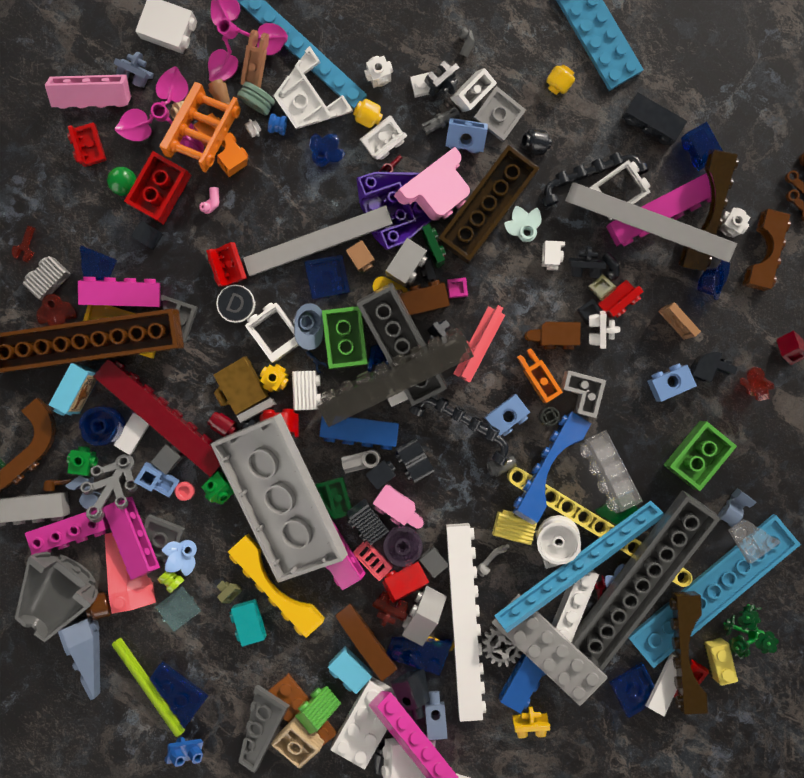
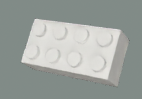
M374 677L362 688L331 746V751L364 770L387 731V728L368 704L381 691L391 692L396 698L392 687Z

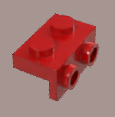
M94 122L76 128L72 125L68 126L69 133H67L70 143L74 146L73 156L77 163L79 162L84 167L107 161Z
M235 242L206 251L208 261L214 273V280L218 287L230 286L247 279Z
M625 280L614 292L603 301H600L598 306L602 311H606L608 318L614 316L618 318L627 311L625 309L627 305H634L641 299L639 295L644 291L640 286L634 288L628 280Z

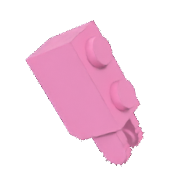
M386 483L373 501L374 509L381 514L387 513L390 515V520L397 525L403 524L405 526L408 523L415 528L423 527V518L414 512L416 510L415 503Z

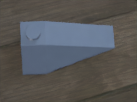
M85 617L71 622L59 630L58 634L66 655H71L74 660L72 665L74 670H78L81 673L80 680L90 700H93L100 694L99 623L91 617Z

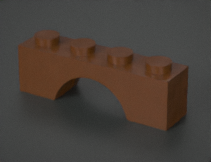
M766 209L761 212L756 231L765 239L767 245L766 255L759 264L746 268L742 286L761 291L770 290L774 287L777 279L775 276L776 270L781 264V250L784 249L786 244L785 234L791 225V221H789L791 214L772 209Z

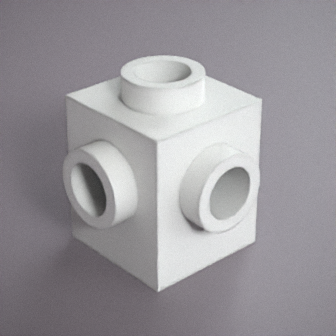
M375 56L366 62L367 70H364L368 82L371 81L373 88L381 87L391 82L393 68L390 61L386 62L384 56Z
M740 208L724 211L721 215L722 225L718 230L732 238L744 234L749 227L748 221L751 217L746 215V212Z

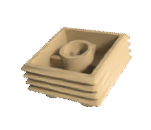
M295 717L276 735L271 745L300 769L320 751L324 740L316 732L310 734Z

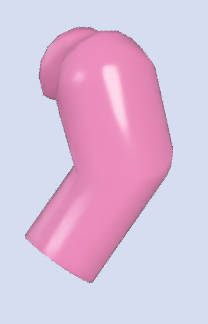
M217 187L209 188L210 198L199 206L200 211L205 214L213 212L219 206V188Z

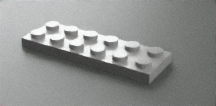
M517 594L510 603L519 598L520 595ZM538 611L508 633H506L496 618L492 621V624L579 706L607 679V675Z

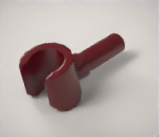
M399 155L392 162L385 163L379 172L382 170L393 172V168L402 159V156Z
M603 576L602 580L596 582L594 586L597 590L598 600L606 586Z

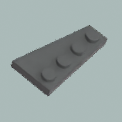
M257 685L254 689V700L250 707L251 714L249 721H247L246 737L243 740L239 763L254 773L258 770L290 706L260 685Z

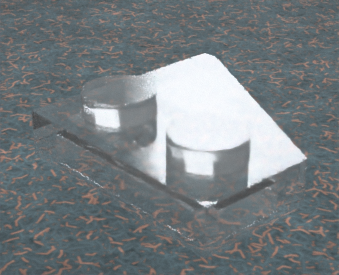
M741 520L728 530L747 562L751 564L781 543L777 538H773L767 532L755 527L754 524L747 520Z

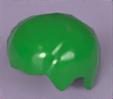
M116 167L108 173L107 183L113 193L125 196L128 195L137 178L130 169Z

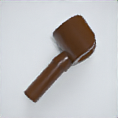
M72 479L47 480L44 482L43 490L54 491L55 485L68 484Z

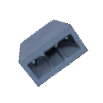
M430 691V700L425 704L428 739H448L444 701H440L439 691ZM438 710L439 714L432 715V711Z

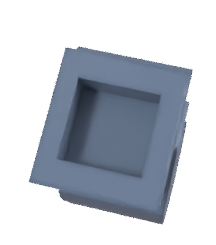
M80 475L68 483L66 487L71 490L80 489L81 484L84 482L94 483V478ZM90 486L85 487L84 490H89ZM95 491L90 495L82 493L79 502L82 507L88 509L90 506L95 505L101 494Z
M737 488L731 494V498L726 501L727 505L721 509L718 516L720 520H724L730 527H734L743 518V508L745 506L750 508L757 502Z

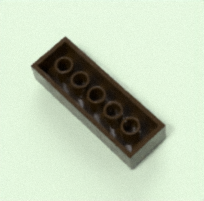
M508 145L439 236L438 242L469 264L536 175L539 167Z

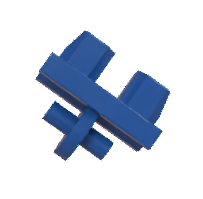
M178 737L176 743L168 744V753L165 757L166 764L173 763L175 767H178L189 760L194 764L200 763L203 756L202 739L185 741L184 737Z

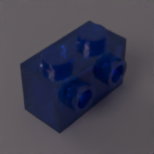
M707 122L681 137L683 148L689 152L693 166L698 168L699 171L705 168L709 150L723 151Z

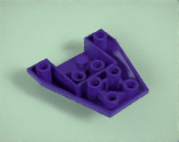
M373 172L357 177L359 203L363 213L383 206L388 208L393 225L372 232L373 237L386 250L402 245L407 238L413 237L423 226L432 221L416 201L412 204L403 205L394 197L401 187L420 173Z

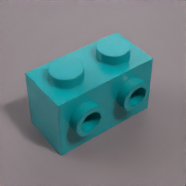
M257 599L234 605L231 608L230 619L236 625L235 636L237 641H240L241 646L265 640L267 634Z

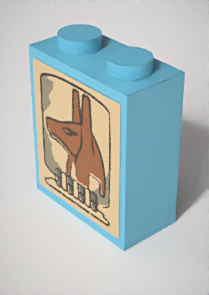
M71 363L49 403V406L54 408L53 411L62 416L65 414H80L97 382V379L93 377L97 371L86 365Z

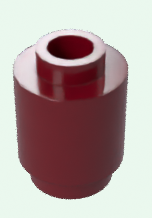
M214 412L207 423L212 430L223 437L237 431V423L223 413Z

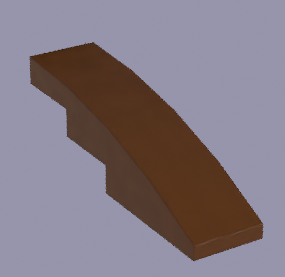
M351 603L335 615L356 648L381 681L397 670V666L386 654L385 649L376 639L373 631Z

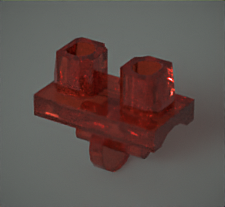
M753 367L747 372V379L740 378V384L746 387L747 394L755 396L757 401L770 399L769 390L774 389V383L764 378L765 373L761 368Z
M385 591L381 593L372 605L386 613L384 614L379 611L377 617L383 619L381 625L384 627L387 622L394 625L396 619L390 617V615L402 621L408 615L406 613L408 602L400 599L397 601L396 606L393 607L389 605L391 599Z

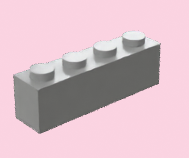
M68 492L0 498V526H6V522H13V525L25 524V520L39 523L44 522V518H51V521H59L64 519L63 516L70 514Z

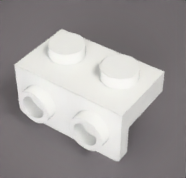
M389 115L364 135L360 141L374 159L378 160L380 158L382 160L389 155V150L403 144V139L407 135L401 131L392 116Z

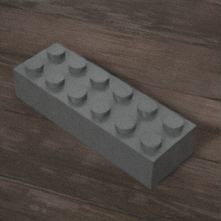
M393 283L357 301L358 308L412 406L447 389L441 372Z

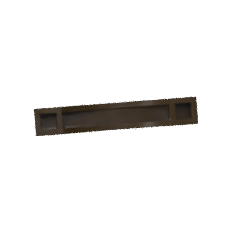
M709 150L704 170L710 184L711 201L708 215L701 227L703 231L716 235L717 229H720L722 225L721 215L722 211L727 207L728 199L726 196L728 190H731L733 185L732 175L733 171L738 167V154ZM684 246L679 265L706 271L707 267L711 264L712 256Z
M695 591L671 592L672 598L669 599L670 609L673 610V618H671L670 623L672 630H674L672 647L675 649L673 665L677 674L674 677V684L678 690V696L675 697L676 706L684 715L708 713L707 693L695 679L689 661L691 633L702 615L701 595Z

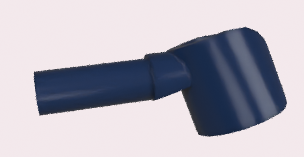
M310 350L306 351V354L316 365L317 372L322 373L318 366L323 364L327 368L326 363L319 361Z

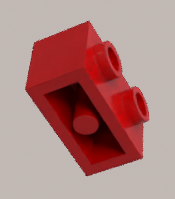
M411 561L402 566L403 570L397 573L393 570L385 575L386 578L382 583L392 603L428 585L429 581L419 562L413 564Z

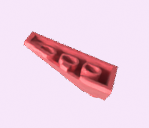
M106 533L105 548L111 613L130 611L156 603L152 580L147 574L132 580L130 579L112 533Z

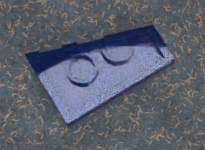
M392 637L386 654L392 660L418 669H424L427 672L440 676L452 645V639L441 641L435 640V638H428L424 645L421 646L406 637Z
M163 661L149 678L162 698H165L173 714L177 715L183 728L187 726L209 696Z

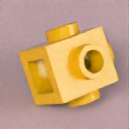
M270 364L268 367L265 366L260 373V377H262L260 382L264 384L262 387L270 392H273V390H283L289 381L287 379L289 375L285 373L286 369L278 364H275V366ZM275 374L276 380L272 382L270 376Z

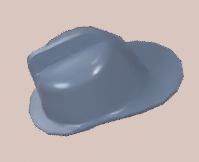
M304 304L297 310L293 319L294 335L300 347L312 350L317 348L322 342V310L315 304Z

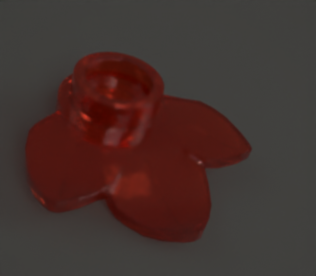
M48 294L42 299V306L37 310L36 316L39 324L48 322L49 326L64 324L65 319L76 318V312L70 303L62 301L55 294ZM50 300L54 302V307L49 306Z

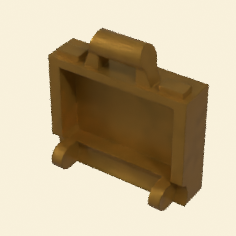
M247 356L242 357L214 374L219 384L218 389L214 392L220 406L230 404L236 415L269 397L268 391L262 387L263 384L260 382Z

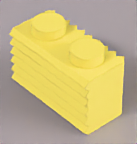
M503 509V512H497L492 534L500 538L531 545L537 523L531 525L522 518L514 516L512 511Z
M722 638L704 642L705 652H707V659L710 664L709 667L711 668L710 671H712L711 674L713 675L712 678L721 686L738 682L729 643Z

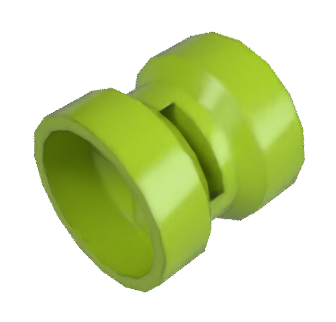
M166 571L157 579L166 586V590L170 594L185 581L176 572Z

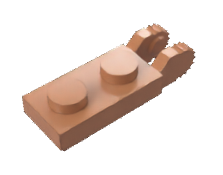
M252 30L249 35L248 45H246L241 85L244 82H250L261 88L269 34L263 33L261 35L258 48L255 46L258 43L259 34L257 30Z

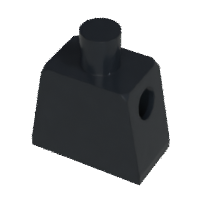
M424 669L408 671L392 680L391 685L398 702L405 711L411 710L413 720L424 717L422 706L430 700Z

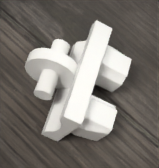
M600 311V314L589 315V327H600V333H589V344L600 345V349H606V333H609V339H615V333L620 332V327L615 326V320H609V326H606V311Z

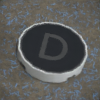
M236 284L224 288L218 295L216 303L220 315L227 321L240 323L249 319L256 305L251 291L244 286Z

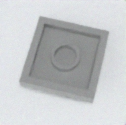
M496 86L473 119L476 122L488 124V131L503 142L526 109Z

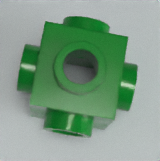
M78 446V449L71 450L67 456V464H69L68 473L84 476L92 475L91 468L97 465L98 462L96 452L90 451V447Z
M219 471L202 486L206 493V499L211 503L216 502L220 505L226 502L234 493L226 475Z

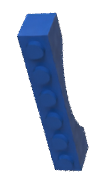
M574 412L563 415L559 420L558 424L560 427L558 431L555 430L549 439L551 441L549 447H545L540 455L542 460L533 467L531 480L528 479L522 488L524 490L522 496H518L513 504L515 509L512 513L531 525L539 522L547 507L545 484L552 463L566 447L583 440L592 424Z

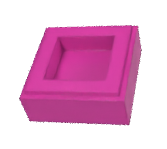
M466 277L447 279L449 299L468 297Z

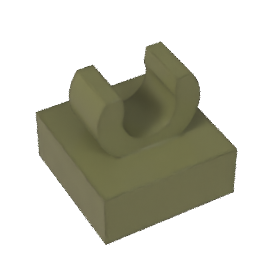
M221 581L217 585V588L221 591L217 598L221 603L230 604L243 589L239 584H229L227 581Z

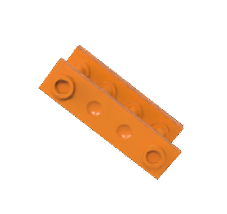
M195 82L160 144L164 156L172 158L174 153L180 152L199 160L202 171L207 172L208 168L213 165L215 155L234 119L238 118L241 108L237 98L233 97L229 105L206 96L202 84ZM206 104L224 111L225 113L221 121L197 112L200 105ZM192 120H198L215 127L216 130L212 137L190 129L189 125ZM183 136H189L208 145L204 152L201 153L181 145L180 142Z

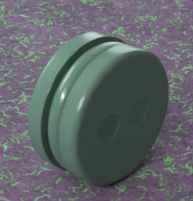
M244 82L241 91L237 94V97L243 103L265 116L269 114L271 107L275 104V100L268 93L250 82Z

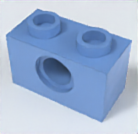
M450 118L446 146L450 149L454 147L457 150L466 149L471 153L483 152L488 124ZM463 134H469L471 138L469 140H464L461 136Z
M679 363L669 367L670 371L664 374L660 371L651 375L652 379L647 382L656 402H662L697 386L688 365L681 366ZM670 376L674 379V385L672 387H670L667 383V380Z
M513 394L484 418L490 426L500 430L499 436L502 434L506 436L513 430V425L516 423L520 425L528 419L527 415L530 411L519 397ZM506 411H510L513 415L510 422H506L503 419V414Z

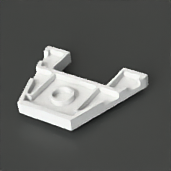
M310 46L306 49L303 57L296 63L291 74L286 77L274 94L275 99L296 129L353 112L343 95L330 105L325 106L306 78L305 74L321 63Z

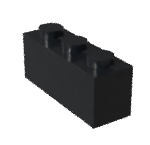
M639 92L633 97L622 116L627 124L637 126L642 129L641 131L644 134L652 135L661 144L669 146L677 140L687 123V120Z

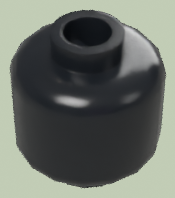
M529 129L522 137V148L525 149L527 154L544 155L552 144V140L546 130Z

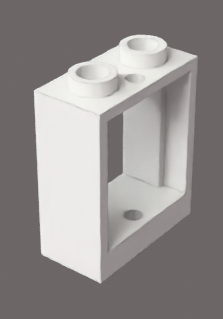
M628 160L590 188L601 192L598 187L625 168L641 190L639 194L627 201L628 203L634 204L649 194L650 190L648 188L651 186L645 177L641 179L637 173L640 170L635 162Z
M277 303L266 305L261 314L251 316L245 325L272 363H276L299 346L295 337H293L272 353L256 331V326L275 312H278L294 334V325Z

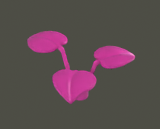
M237 0L211 1L212 21L217 26L218 32L223 35L222 40L225 42L228 50L226 52L223 49H218L211 54L208 61L209 81L211 82L217 79L226 81L234 76L238 69V59L231 55L232 50L228 39L235 38L238 33L250 37V33L241 30L231 22L235 21L240 14V5ZM265 23L258 29V48L261 35L263 33L269 34V44L266 49L267 56L278 53L288 40L286 31L277 24Z
M176 66L167 70L156 84L157 96L163 100L167 99V101L156 102L152 105V114H150L149 120L146 113L140 109H130L125 112L115 127V131L119 135L131 141H144L152 133L149 124L152 123L154 118L160 122L167 121L170 125L173 121L169 118V110L165 105L169 104L171 100L173 102L183 101L188 95V84ZM191 123L189 128L194 130V124ZM183 136L180 142L181 145L203 153L205 146L202 142L189 136Z

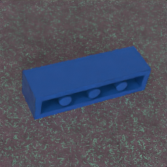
M322 414L319 437H324L323 441L335 442V439L343 440V444L354 445L355 441L362 442L361 446L373 447V444L381 445V449L392 450V446L396 447L399 423Z
M522 653L521 658L518 660L499 694L501 703L520 714L523 709H527L529 706L530 696L538 690L539 680L542 675H546L524 653Z

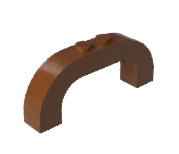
M40 398L34 399L21 410L33 425L34 437L27 448L0 470V491L5 490L13 483L15 485L25 478L24 474L28 470L33 471L40 465L39 461L49 452L54 443L56 435L55 419L50 408Z

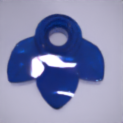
M316 133L312 135L309 147L313 152L312 160L316 165L325 166L329 162H339L342 160L345 151L338 148L339 137L337 134H328L323 138Z

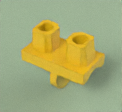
M528 707V713L513 715L514 729L517 732L518 738H526L528 732L534 731L535 736L545 737L547 731H550L547 713L534 712L533 707Z

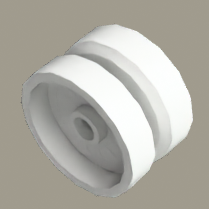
M557 515L551 516L542 522L537 533V546L541 556L549 563L557 565L567 564L576 558L581 548L579 529L574 521L568 517Z

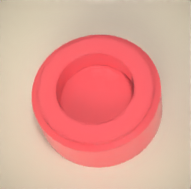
M188 481L181 482L175 487V495L181 501H187L195 494L194 485Z

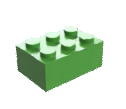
M358 306L322 310L329 369L368 365L363 317Z
M699 421L665 462L664 466L689 487L701 491L737 446L707 421Z

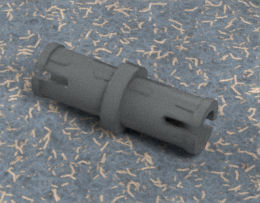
M454 106L452 109L442 114L438 113L435 118L421 124L422 129L426 135H429L439 128H445L450 118L459 119L460 113Z

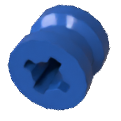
M271 113L268 132H278L284 136L287 128V116L278 117L276 114Z

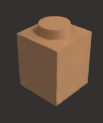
M362 240L346 250L359 272L362 270L367 272L374 267L375 259Z

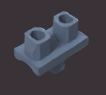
M142 53L128 54L127 59L131 62L115 58L114 64L117 65L116 75H127L128 79L130 72L134 73L132 84L144 88L147 80L153 79L154 73L139 67L140 65L146 67L147 64L146 61L142 60Z

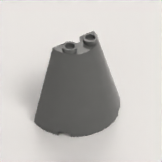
M41 552L29 556L15 620L24 627H32L35 630L34 635L43 642H46L93 604L98 594V590L95 589L96 581L94 577L79 562L61 554L56 557L51 556L50 552Z

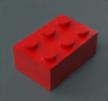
M152 151L124 202L164 225L192 175L186 169Z

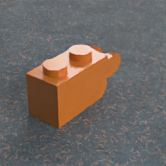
M530 348L527 352L534 362L533 365L529 367L525 358L521 355L517 356V359L541 401L547 403L563 392L544 362L539 360Z

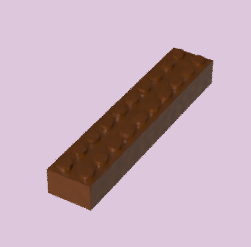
M165 309L0 333V373L184 348L179 310Z

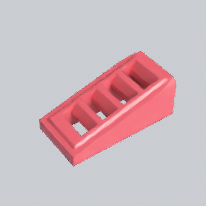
M368 541L362 542L353 551L357 559L378 581L393 568V565L373 545H370ZM368 547L369 550L361 556L360 553ZM373 552L375 555L367 562L365 559ZM378 558L380 561L372 567L371 564ZM384 564L385 567L378 573L376 570Z

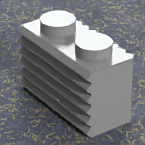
M50 256L43 258L38 263L39 267L35 271L29 272L22 283L41 301H46L71 275L63 265Z

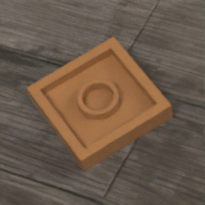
M675 302L662 307L658 311L683 340L696 337L701 332Z

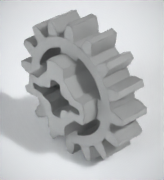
M490 626L491 632L484 633L487 639H482V643L485 644L482 650L486 652V659L491 657V664L497 661L498 667H501L502 663H505L506 667H508L509 661L515 664L514 658H521L519 653L521 650L499 629H494ZM501 642L505 643L504 648H501ZM496 652H497V653H499V654L501 655V657L496 656V655L493 654V653H496Z

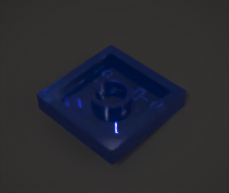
M342 255L304 262L312 300L350 293Z
M640 663L609 681L628 718L647 708L645 705L655 685L644 664Z

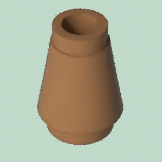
M217 79L208 84L210 88L208 91L215 100L230 104L227 85L222 79Z

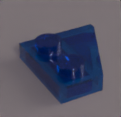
M80 246L83 277H96V281H104V277H111L117 260Z

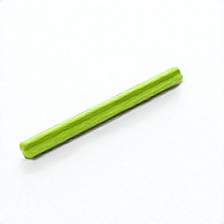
M119 638L114 641L112 646L174 736H180L185 731V728L123 639Z

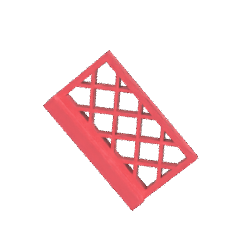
M499 305L495 309L487 307L453 373L455 376L469 383L471 382L505 317L501 313L503 307Z

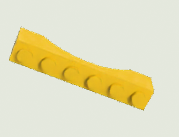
M249 534L245 535L228 551L230 559L243 568L242 572L246 577L252 578L256 582L255 586L260 592L267 594L269 602L282 611L281 615L285 620H290L295 625L294 629L299 635L303 634L307 638L323 623L324 616L313 604L292 599L273 584L263 565L261 547Z

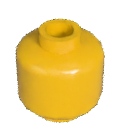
M563 64L555 66L546 79V82L550 85L548 90L555 95L558 93L566 94L575 81L574 72Z
M364 99L362 102L359 101L353 112L355 121L367 128H372L374 124L378 125L383 116L380 113V105L368 99Z

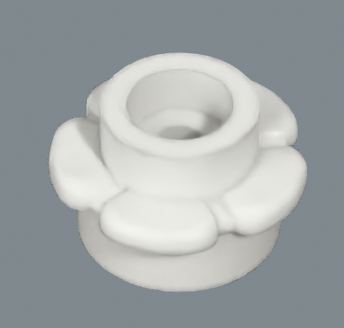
M249 119V122L245 123L248 133L252 138L255 136L259 137V132L261 131L259 124L256 120L252 121Z

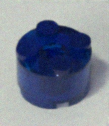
M94 407L89 409L82 415L79 421V428L83 439L95 446L115 443L120 438L125 427V419L116 409L111 407Z

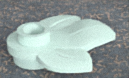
M515 206L512 212V220L504 223L505 228L509 234L518 236L524 242H530L537 235L536 229L542 220L541 213L538 208H535L528 214L521 207ZM524 230H529L530 235H524Z

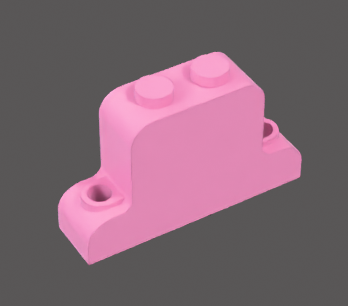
M456 147L401 187L394 195L398 202L406 205L416 201L433 221H437L441 217L445 220L453 213L452 209L455 206L457 209L463 206L466 202L465 198L470 193V188L456 171L461 161V154Z

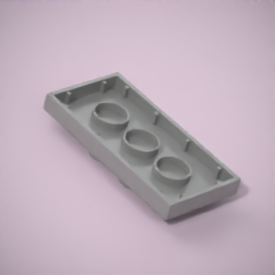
M281 413L211 443L215 455L278 583L344 560L348 553Z

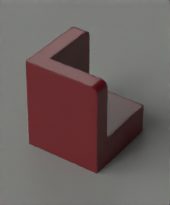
M794 330L777 338L776 341L781 356L790 365L804 359V341Z

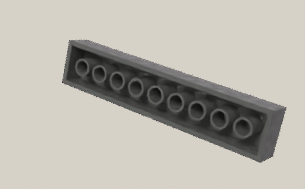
M682 490L577 627L571 643L603 671L719 522V516Z

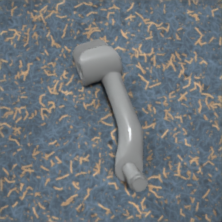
M501 545L494 549L486 560L478 565L476 568L477 573L481 577L487 575L490 572V569L487 567L497 555L506 552L509 545Z

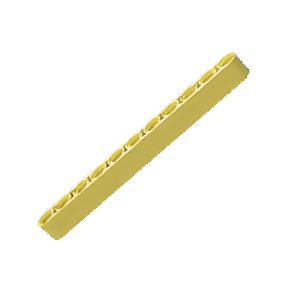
M514 467L508 471L507 478L513 485L522 490L525 482L528 479L531 480L532 475L518 467ZM516 471L521 473L519 481H513L512 475ZM545 484V495L551 491L554 493V498L551 501H546L547 505L598 537L603 536L615 527ZM564 502L570 503V509L567 511H562V504ZM581 512H586L587 517L584 521H579L578 515ZM602 522V529L595 531V524ZM637 539L631 541L635 542L634 550H628V545L630 543H628L620 550L632 557V555L635 553L638 547L642 544V542L638 541ZM682 568L672 582L681 587H687L692 582V575L688 570ZM684 572V578L678 581V575Z

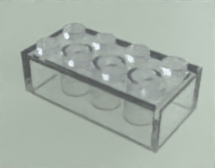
M606 430L584 440L580 444L581 448L579 449L583 458H587L590 463L588 468L593 476L596 475L599 481L597 483L601 493L605 492L608 498L606 503L610 511L614 510L615 513H619L643 502Z

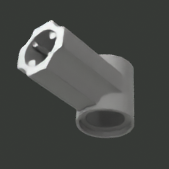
M375 449L341 457L345 474L373 468L381 459L380 453ZM367 454H374L376 462L369 463L366 459Z

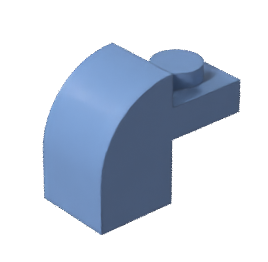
M146 462L135 478L134 483L149 491L154 489L170 497L179 483V479L170 474L165 475L156 466Z

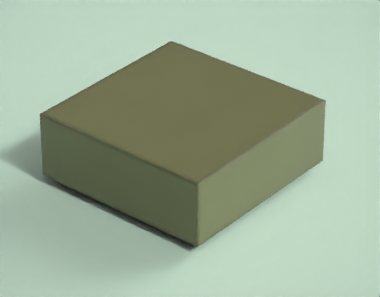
M603 274L588 286L589 290L601 301L616 290V286Z

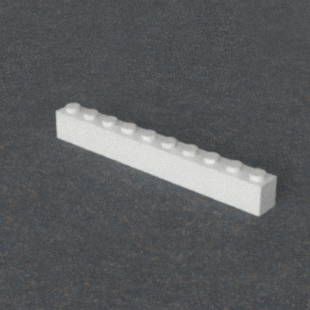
M469 523L446 525L459 720L460 722L483 720V713H486V703L482 701L481 694H485L484 682L480 681V675L484 674L483 662L479 663V655H482V645L478 643V636H481L480 624H477L476 617L480 616L479 605H475V597H478V586H474V578H477L476 566H473L472 559H476L475 547H471V540H474V528H470Z

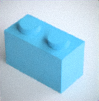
M346 646L338 652L328 665L330 674L334 678L342 680L344 682L343 686L355 694L363 688L372 678L373 671Z

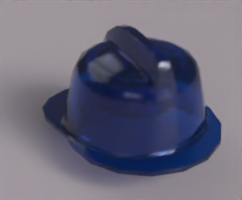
M721 260L718 267L706 269L699 278L698 291L713 295L714 299L718 300L729 275L730 262Z

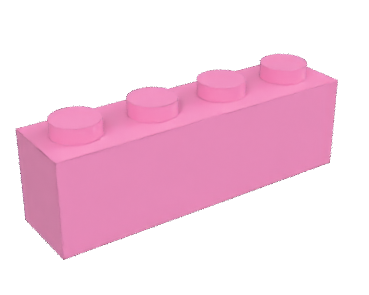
M127 75L49 77L45 84L51 107H59L60 109L68 107L86 108L88 106H97L99 108L106 106L124 107L129 104L131 99Z

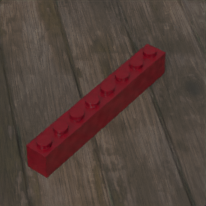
M108 359L93 376L208 476L212 477L220 470L221 465L211 446L212 439L206 434L201 435L197 431L198 427L189 421L187 423L182 418L183 414L177 409L172 410L168 406L169 402L161 396L158 398L153 393V388L147 384L143 385L139 381L140 377L132 371L129 373L124 369V363L118 359Z

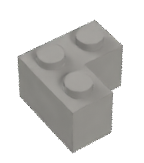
M407 238L386 269V276L403 287L411 286L417 277L416 269L418 266L422 268L428 259L425 256L427 250Z
M569 370L564 371L560 389L578 394L574 413L597 418L606 380Z
M428 586L425 587L423 592L419 591L414 600L417 604L413 605L409 613L410 617L406 616L402 627H404L402 636L423 646L438 624L447 596Z

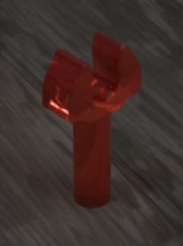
M27 226L22 243L18 246H13V258L18 259L21 251H24L23 261L28 262L33 257L34 252L30 250L29 245L35 231L34 227Z

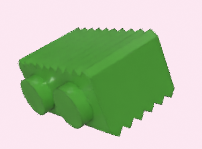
M327 686L321 689L319 687L310 694L312 698L309 701H304L298 707L299 712L295 715L310 734L318 731L341 705V702Z

